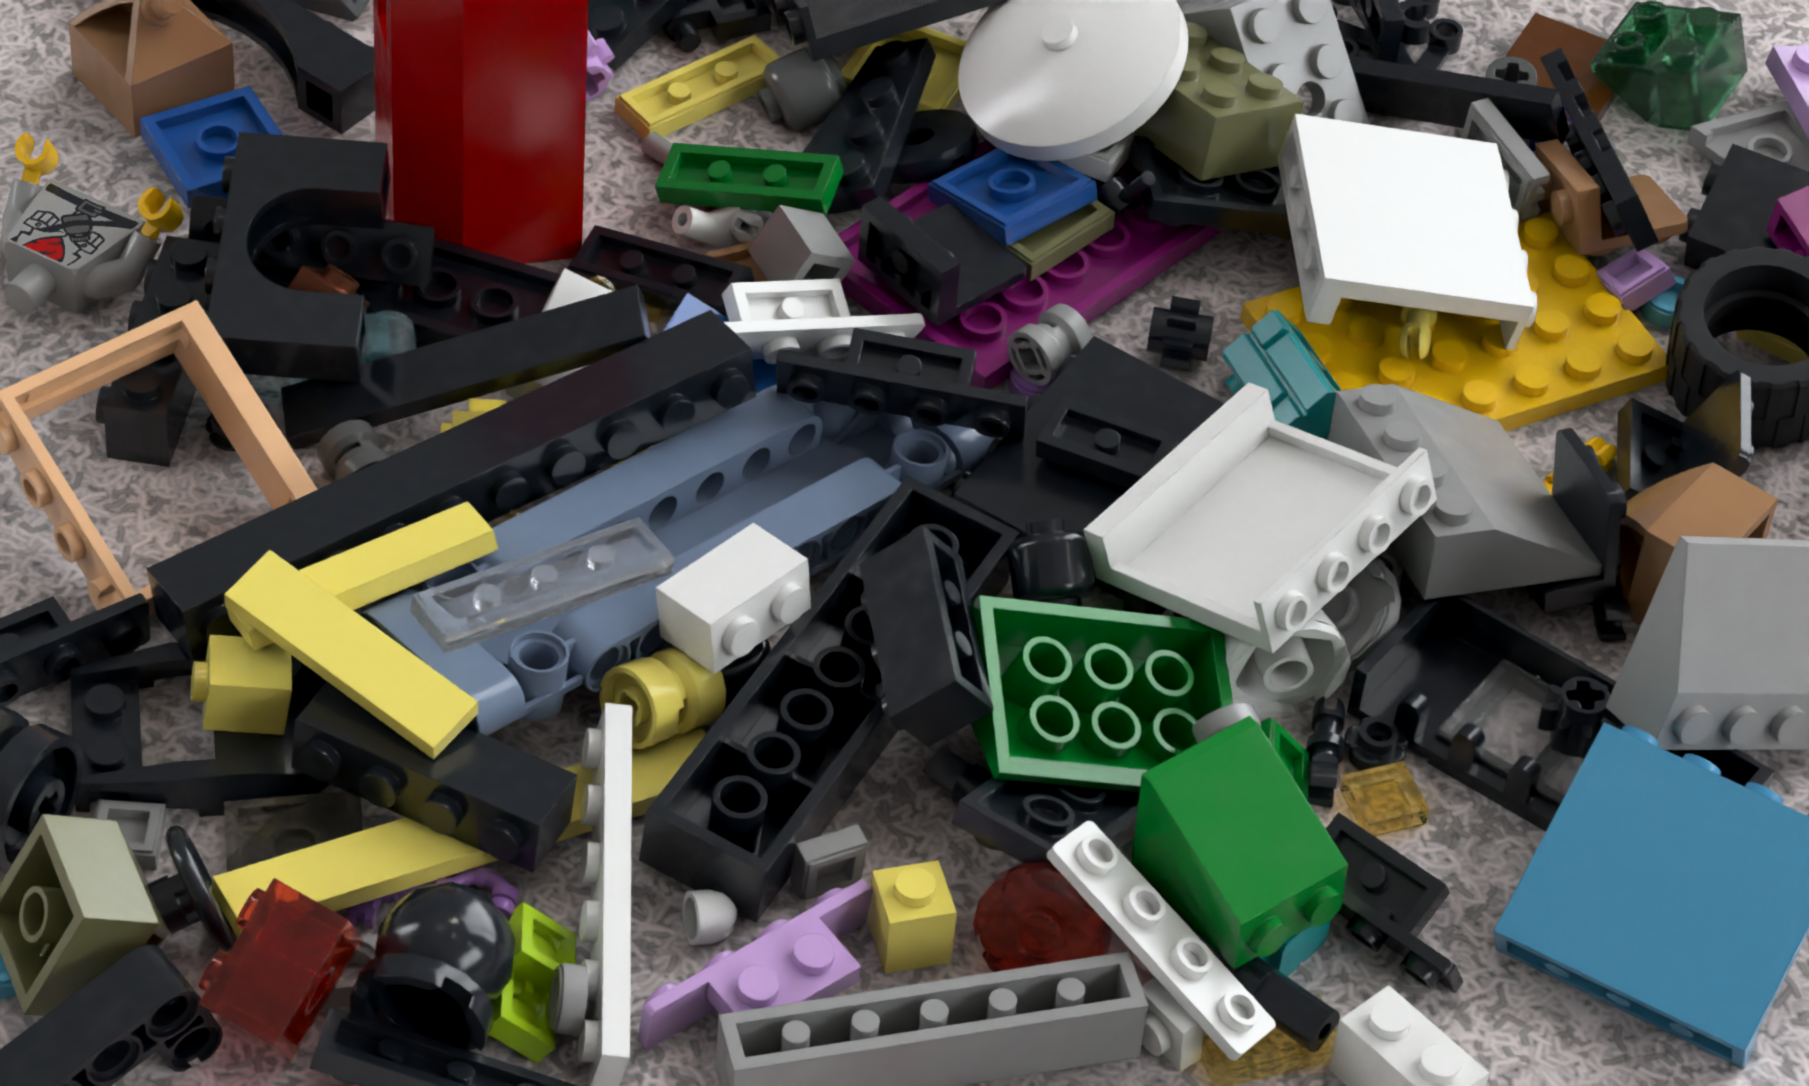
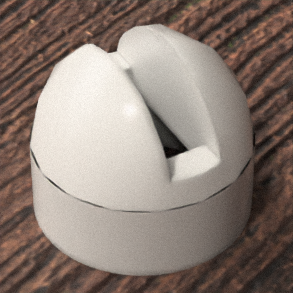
M710 889L686 892L683 900L682 917L689 944L691 946L711 945L726 940L732 933L737 920V908L731 898L722 892Z

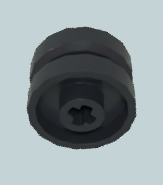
M0 705V872L7 874L42 814L71 815L80 790L84 759L81 744L71 736L42 723L29 726V721L21 714Z

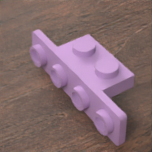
M864 879L843 890L841 888H833L821 895L810 909L789 921L779 919L771 923L758 935L756 940L735 952L726 950L718 953L704 965L700 972L678 985L670 982L659 987L647 998L642 1008L638 1041L648 1050L716 1010L719 1014L829 998L854 985L859 980L861 965L838 939L866 923L873 889Z

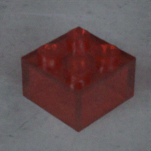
M273 878L266 891L256 888L242 907L236 925L243 930L230 952L227 954L219 950L206 967L199 982V988L206 992L199 1004L219 1020L287 1059L292 1060L364 938L348 919Z

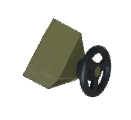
M42 814L0 884V953L24 1015L45 1016L127 953L145 945H157L159 947L169 932L174 934L199 921L202 922L209 937L220 952L228 954L236 949V934L211 893L212 879L194 843L184 828L177 825L171 826L165 834L167 847L178 874L170 878L166 875L148 883L117 821Z

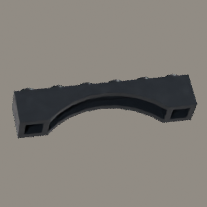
M190 0L208 19L218 21L245 34L267 50L287 75L295 92L298 109L340 134H343L375 111L374 47L368 46L341 30L332 22L324 20L293 0Z

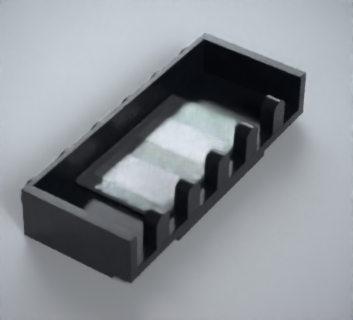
M1455 595L1426 600L1423 598L1356 667L1347 713L1359 720L1367 717H1383L1392 721L1399 730L1407 735L1409 740L1408 748L1428 759V764L1546 832L1585 759L1567 756L1558 750L1552 749L1551 731L1537 729L1541 706L1545 702L1548 686L1554 684L1562 688L1563 684L1569 679L1574 678V676L1589 677L1601 682L1603 685H1607L1611 695L1616 681L1586 665L1583 661L1570 656L1531 634L1528 630L1483 607L1469 597ZM1620 721L1618 726L1620 730L1625 725L1622 721ZM1737 749L1666 750L1681 758L1685 754L1700 756L1716 765L1721 771L1720 776L1744 787L1746 783L1754 782L1769 788L1775 772L1773 769Z

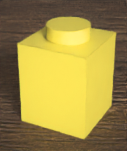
M210 635L206 661H194L191 676V702H203V730L284 735L292 693L291 654L276 643L253 650L243 637Z
M939 860L872 871L871 888L873 892L867 922L884 974L951 963L957 911Z

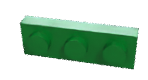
M673 143L655 184V189L661 203L721 208L740 207V209L771 212H774L779 205L819 212L827 216L844 170L839 155Z

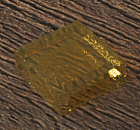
M1404 761L1343 775L1340 791L1358 825L1373 836L1427 824L1430 808Z

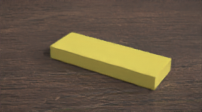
M752 35L616 96L615 111L644 139L653 132L663 137L757 94L758 90L766 87L763 79L766 65L781 57L758 36Z

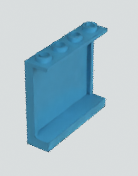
M1604 722L1494 929L1495 948L1503 954L1745 1069L1756 1048L1757 1033L1809 933V813L1805 815L1783 805V799L1776 792L1761 784L1748 782L1744 787L1720 776V769L1700 756L1685 754L1681 758L1659 748V742L1644 730L1630 725H1624L1620 730Z

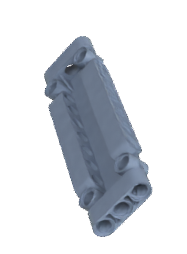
M774 385L756 393L755 398L684 430L493 527L498 550H495V552L421 582L420 589H405L358 614L477 700L478 714L466 727L488 736L520 718L544 720L553 717L560 711L564 694L582 684L590 691H601L602 687L600 684L604 674L611 668L640 657H650L655 652L672 647V644L660 637L656 587L750 524L755 523L806 557L809 565V577L844 558L907 476L941 492L942 488L957 481L966 471L974 472L986 458L988 449L995 438L984 436L971 428L949 424L928 426L917 422L912 417L885 412L876 415L864 414L856 411L851 406L826 401L805 403L795 400L788 394L777 393V386Z

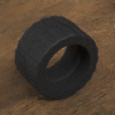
M1753 246L1742 250L1736 248L1725 251L1723 255L1716 258H1709L1701 263L1699 269L1691 272L1686 278L1683 289L1679 291L1676 300L1665 364L1668 366L1666 387L1669 395L1676 402V408L1683 416L1689 417L1724 381L1728 380L1732 373L1739 370L1751 377V399L1754 401V409L1751 416V444H1753L1754 449L1759 447L1782 448L1787 447L1791 443H1801L1808 440L1809 358L1788 365L1756 364L1734 356L1720 346L1714 338L1738 330L1766 331L1793 342L1809 357V257H1803L1793 253L1791 250L1782 248L1778 250L1765 248V246Z

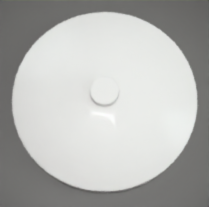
M1007 0L991 5L975 25L962 52L958 73L962 102L979 132L991 144L1008 154L1030 160L1054 161L1076 158L1099 151L1120 141L1142 126L1158 111L1174 90L1183 71L1188 53L1189 39L1185 17L1176 0Z

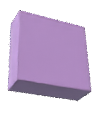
M1633 248L1596 271V275L1601 279L1600 283L1611 295L1620 301L1621 306L1625 310L1630 309L1631 311L1636 310L1676 284L1671 268L1646 248L1639 252Z

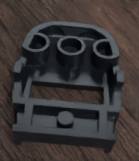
M169 642L70 668L72 738L81 744L84 759L82 781L75 802L76 812H90L89 801L102 799L166 804V808L199 809V817L228 815L229 806L259 801L265 808L299 802L318 794L330 784L316 780L308 774L291 767L295 719L319 691L311 678L308 667L291 655L292 693L284 735L214 731L215 759L177 761L150 766H142L139 689L154 687V680L185 675L192 676L194 661L178 642ZM206 655L194 661L205 662Z

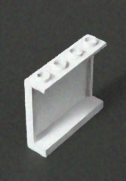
M1301 114L1294 115L1277 159L1306 321L1330 325L1341 298L1498 319L1505 349L1514 350L1524 328L1530 327L1535 320L1537 295L1534 291L1530 290L1527 277L1528 255L1525 250H1521L1517 233L1519 224L1518 212L1511 207L1508 193L1509 172L1502 167L1497 143Z
M1248 382L1083 530L1097 579L1273 654L1293 634L1301 630L1309 619L1337 593L1341 592L1373 559L1384 552L1419 516L1423 515L1437 500L1426 449L1419 447L1398 467L1276 421L1268 389Z

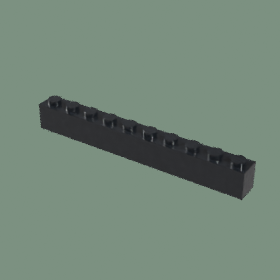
M712 310L706 311L146 568L157 618L194 661L207 654L210 635L243 637L229 619L224 602V594L269 550L273 551L297 570H300L467 501L488 523L755 398L752 350Z

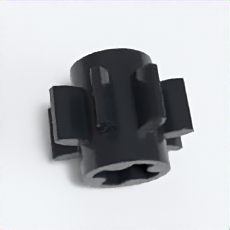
M1172 296L1170 309L1154 307L1146 351L1162 354L1160 367L1189 371L1191 359L1207 362L1214 317L1199 314L1201 301Z
M1574 676V678L1566 681L1562 688L1554 684L1548 686L1545 702L1541 706L1537 729L1551 731L1552 749L1558 750L1567 756L1585 758L1603 723L1605 722L1618 728L1620 720L1606 708L1610 698L1607 685H1603L1601 682L1589 677Z

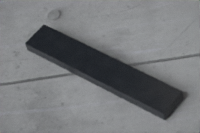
M634 285L364 363L360 383L309 379L281 387L286 439L293 449H299L320 443L321 438L330 429L345 421L363 420L370 423L372 427L466 401L469 398H476L591 365L650 338L644 296L638 285Z

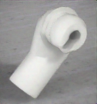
M683 205L676 209L672 218V228L675 233L714 247L724 248L734 246L740 242L754 241L764 227V221L757 214L756 210L740 209V207H724L704 212Z

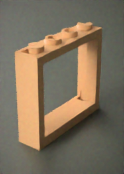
M197 300L0 390V453L2 455H10L21 473L20 483L26 498L34 508H43L53 524L54 539L63 557L70 563L76 561L88 580V594L97 611L141 593L150 604V617L156 614L150 585L135 591L29 420L174 353L273 510L318 490Z

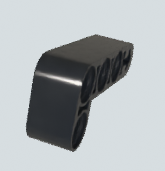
M145 945L124 955L1 1048L0 1086H111L156 1051L169 1068L175 1072H184L192 1067L188 1062L196 1058L203 1062L210 1058L220 1046L223 1033L220 1025L201 997L165 952L157 945Z

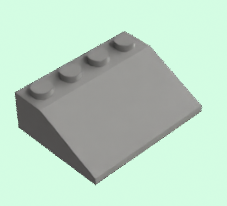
M1370 384L1363 388L1336 391L1328 441L1396 467L1401 465L1419 447L1426 449L1428 452L1437 500L1389 545L1424 600L1600 575L1602 564L1497 420L1395 384Z
M1679 536L1606 708L1625 725L1637 727L1652 735L1659 742V748L1664 750H1809V540Z

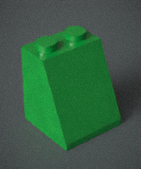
M1250 715L1142 773L1131 864L1234 970L1257 956L1267 957L1273 954L1287 939L1306 928L1324 925L1341 909L1348 863L1263 730Z

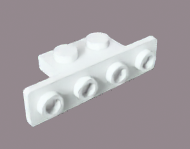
M840 278L731 283L722 293L729 322L724 323L751 348L752 359H764L769 364H776L779 350L819 356L820 358L831 360L843 359L848 355L854 328L915 338L925 327L921 313L850 316Z
M1086 821L1057 842L1047 852L1048 860L1094 909V912L1081 926L1107 954L1129 951L1141 986L1156 977L1229 1059L1233 1061L1238 1060L1275 1028L1276 1023L1274 1019L1094 822Z

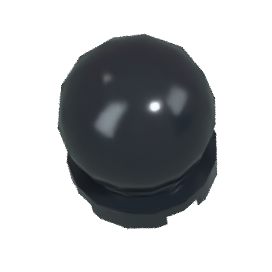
M453 881L416 888L398 900L379 925L375 958L369 960L358 975L350 994V1012L469 1051L476 1048L481 1051L485 1047L493 1026L494 1008L492 1004L512 978L515 937L508 919L487 893Z

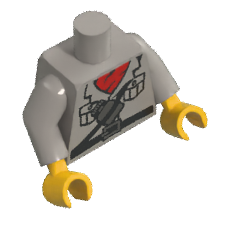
M29 133L19 136L15 142L14 151L18 160L23 164L24 169L21 180L16 178L13 180L3 214L0 251L6 258L7 277L10 282L4 288V295L8 303L20 313L31 314L44 300H47L76 314L82 313L98 301L134 291L145 275L149 259H154L162 244L157 240L160 233L172 232L182 224L184 219L182 207L173 198H169L164 206L165 195L156 187L148 188L141 194L138 200V210L143 218L146 219L145 222L53 179L46 182L44 186H40L41 176L51 173L58 165L59 156L57 150L50 140L46 139L41 155L30 159L34 151V139Z

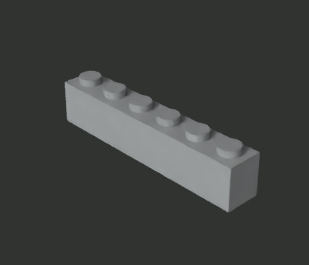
M1126 951L719 1014L715 1067L721 1086H963L1138 1058L1141 1052L1148 1003L1130 952Z

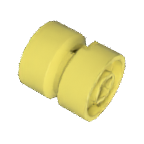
M675 646L655 652L650 657H640L611 668L604 674L600 684L602 690L600 691L599 701L602 711L605 703L632 706V749H644L669 740L678 733L685 734L710 725L721 716L726 704V687L721 670L713 674Z

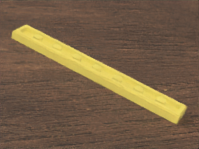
M702 727L685 734L678 733L669 740L644 749H632V818L646 814L651 804L706 735ZM582 763L564 768L577 774L571 822L556 842L592 831V826L581 824L583 792L586 784L592 785V769L582 768ZM405 817L213 876L211 893L241 942L419 886L438 878H444L492 863L499 859L450 836L437 833L429 827Z

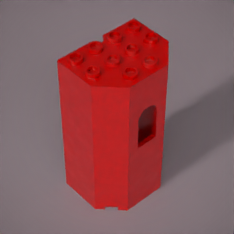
M373 0L376 142L388 144L391 181L387 208L390 219L432 225L436 229L435 238L524 264L574 258L582 246L588 0Z

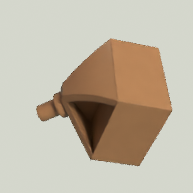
M103 0L68 21L72 73L134 138L141 136L140 118L235 90L233 43L190 0Z
M1712 462L1664 479L1626 502V516L1620 521L1619 542L1623 554V563L1621 568L1617 569V575L1622 586L1621 595L1627 600L1631 610V621L1641 626L1679 536L1767 539L1778 499Z

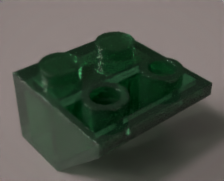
M1659 1L1635 2L1590 62L1591 71L1647 123L1661 128L1690 131L1691 126L1712 121L1748 71L1741 13L1718 11L1712 7L1688 8L1671 6Z

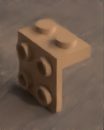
M1558 139L1536 143V157L1551 174L1549 182L1540 185L1544 189L1545 194L1543 200L1538 201V207L1543 213L1549 212L1555 224L1558 226L1559 232L1579 255L1602 256L1613 252L1615 248L1633 245L1626 232L1617 237L1615 236L1604 211L1601 210L1600 186ZM1635 175L1629 177L1659 242L1656 244L1667 241L1671 236L1687 232V216L1650 176Z

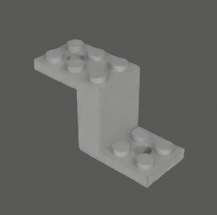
M1176 0L1186 20L1205 27L1208 30L1209 36L1225 47L1241 52L1246 58L1245 61L1264 74L1280 79L1283 82V87L1296 96L1299 88L1304 84L1312 95V106L1306 115L1370 125L1331 0Z

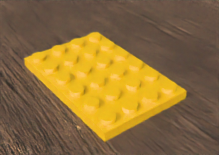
M1549 212L1522 222L1519 221L1517 233L1521 250H1525L1528 255L1527 277L1530 290L1534 291L1537 295V313L1533 324L1530 327L1524 328L1514 350L1505 349L1498 319L1438 311L1436 322L1429 327L1432 334L1428 354L1425 358L1420 359L1419 348H1414L1410 350V356L1407 359L1403 357L1399 348L1401 329L1405 324L1401 317L1402 306L1341 298L1330 325L1306 321L1300 286L1244 302L1240 316L1241 321L1251 332V327L1271 310H1279L1302 332L1341 390L1363 388L1370 384H1395L1495 419L1505 431L1652 386L1667 379L1666 352L1630 309L1625 310L1621 306L1620 301L1611 295L1600 283L1601 279L1596 275L1598 270L1585 255H1579L1563 237Z

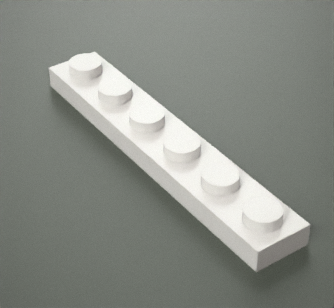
M605 703L597 729H586L582 747V768L592 769V785L586 784L581 805V824L592 826L591 842L586 841L584 844L580 865L581 882L591 883V900H584L579 926L580 941L590 942V959H584L582 965H586L588 969L587 1002H590L589 1020L584 1019L578 1039V1061L589 1063V1086H619L630 1059L632 706Z

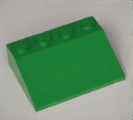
M979 595L972 604L994 711L971 723V727L994 779L1140 793L1142 773L1196 745L1197 743L1192 733V727L1205 715L1233 704L1223 632L1193 619Z

